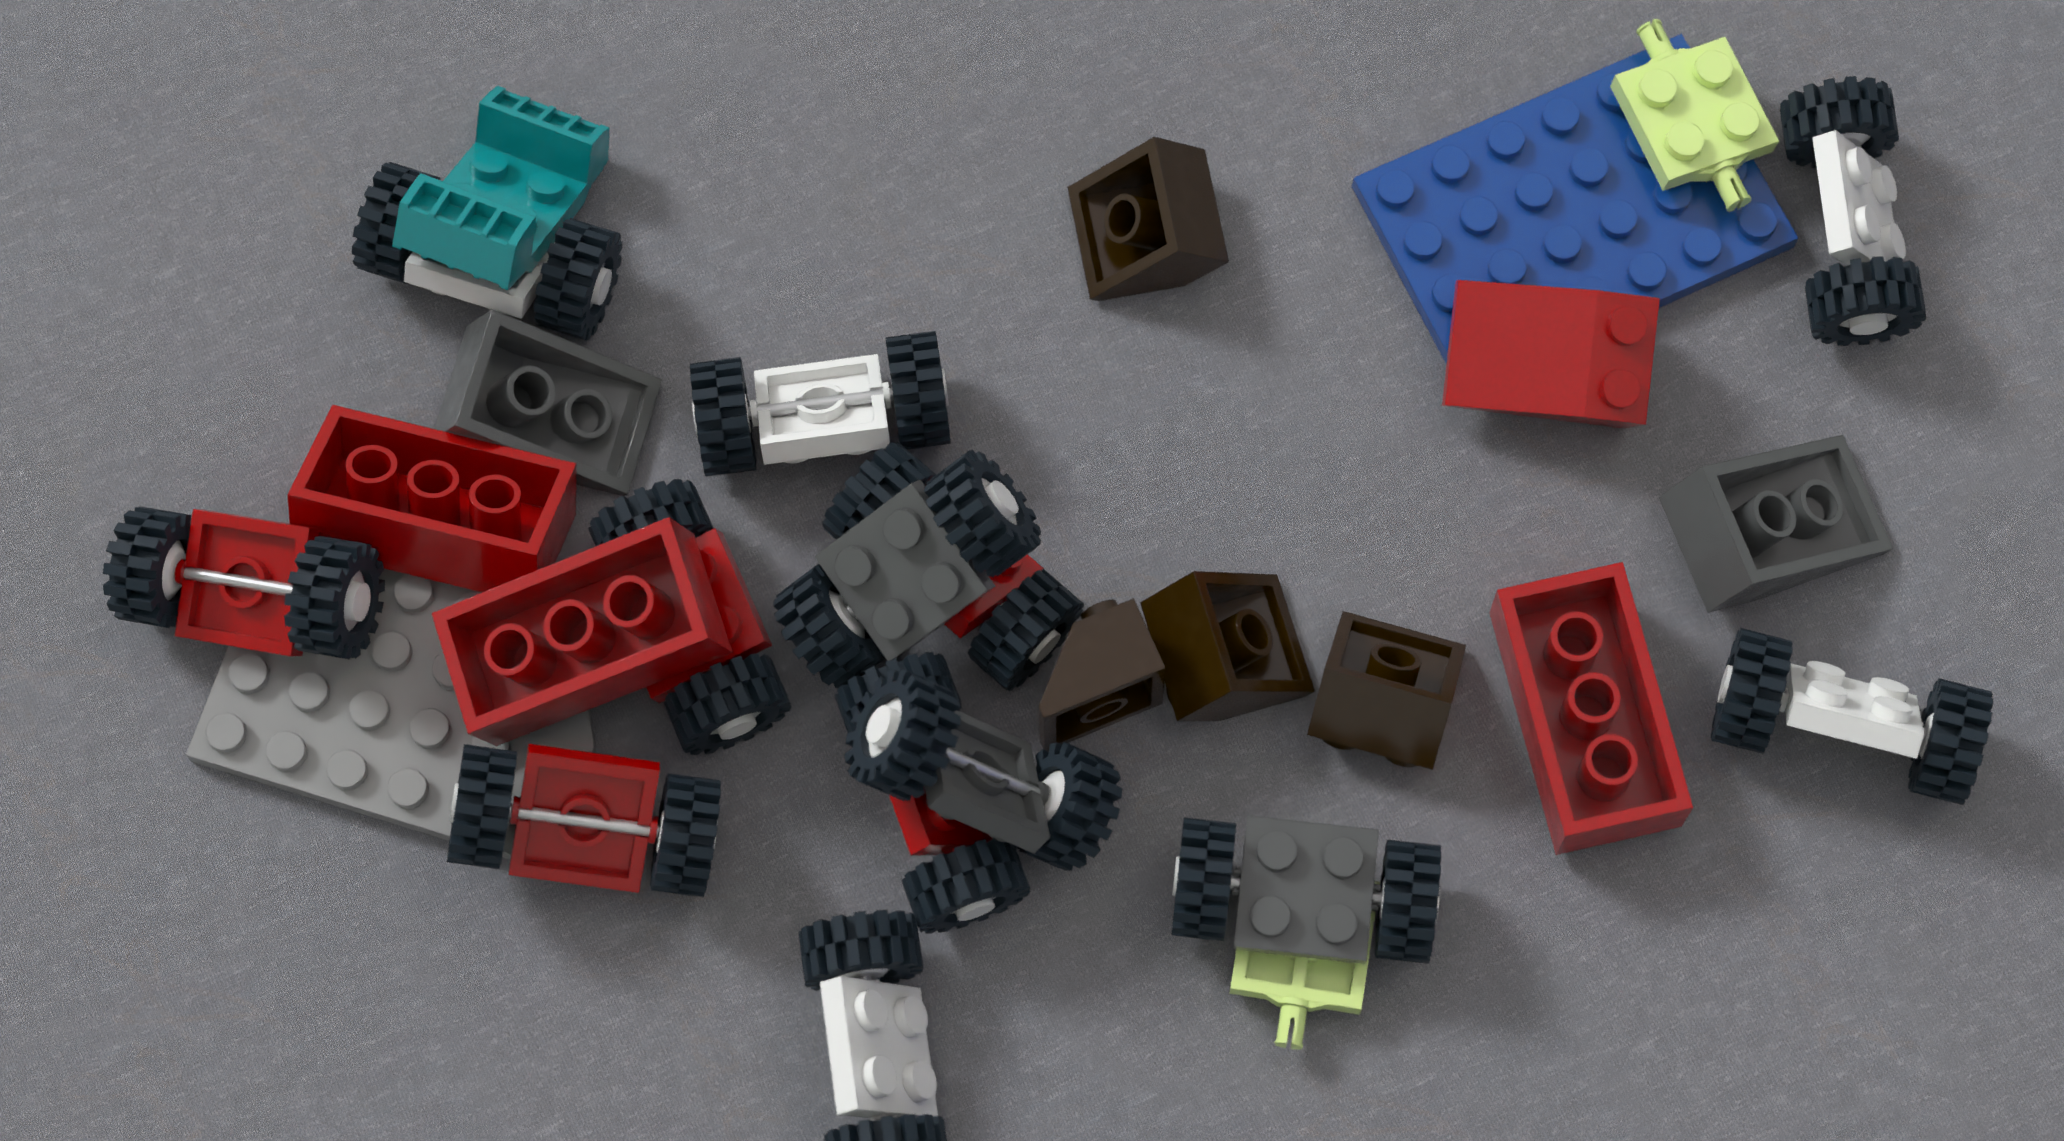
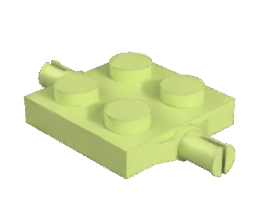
M1654 19L1652 23L1650 21L1646 22L1637 29L1636 33L1640 37L1651 60L1645 65L1616 74L1610 87L1663 191L1690 181H1713L1728 212L1734 211L1736 207L1740 209L1746 206L1752 198L1748 195L1736 170L1746 161L1773 152L1779 139L1726 37L1691 49H1674L1662 27L1661 20Z
M1374 881V884H1380V882ZM1371 911L1367 961L1365 964L1236 950L1229 994L1265 999L1277 1007H1281L1277 1037L1274 1044L1286 1048L1290 1023H1293L1290 1049H1303L1302 1043L1307 1011L1327 1009L1360 1015L1376 911Z

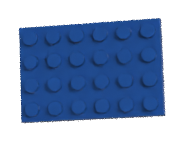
M1682 34L1669 39L1674 49H1690ZM1646 49L1353 178L1352 183L1355 195L1446 364L1455 283L1457 280L1601 290L1660 298V308L1794 248L1798 236L1754 159L1746 161L1736 170L1748 195L1752 199L1746 206L1740 209L1736 207L1732 212L1726 210V206L1713 181H1690L1665 191L1662 190L1610 87L1616 74L1645 65L1651 60Z

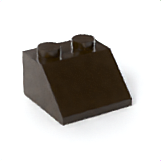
M1153 137L1067 187L1090 300L1103 301L1183 287L1229 262L1205 149Z
M1193 571L1140 602L1148 631L1165 666L1164 681L1166 693L1177 721H1222L1300 699L1315 692L1277 574Z
M1134 598L1121 604H1117L1114 599L1099 602L1081 613L1080 617L1082 620L1073 623L1039 704V733L1043 750L1049 751L1050 744L1056 742L1063 744V742L1069 743L1163 704L1165 666Z
M1342 611L1323 672L1307 735L1320 738L1326 744L1337 749L1351 750L1356 748L1384 756L1388 761L1398 766H1420L1433 770L1452 705L1466 645Z

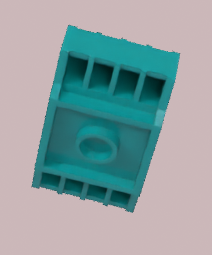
M497 85L479 103L475 143L447 177L440 181L420 173L401 199L392 247L400 250L402 248L420 254L421 258L433 259L446 264L447 268L462 270L472 274L476 279L483 278L498 284L500 288L509 290L525 271L531 273L547 253L550 244L555 242V234L559 227L563 228V222L566 219L574 218L584 205L591 186L609 160L610 127L602 124L597 125L582 119L581 116H573L557 110L554 106H547L533 101L530 97H522L506 91V88Z

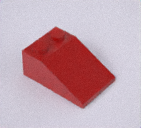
M1457 280L1455 283L1442 406L1617 428L1646 425L1660 298L1601 290Z

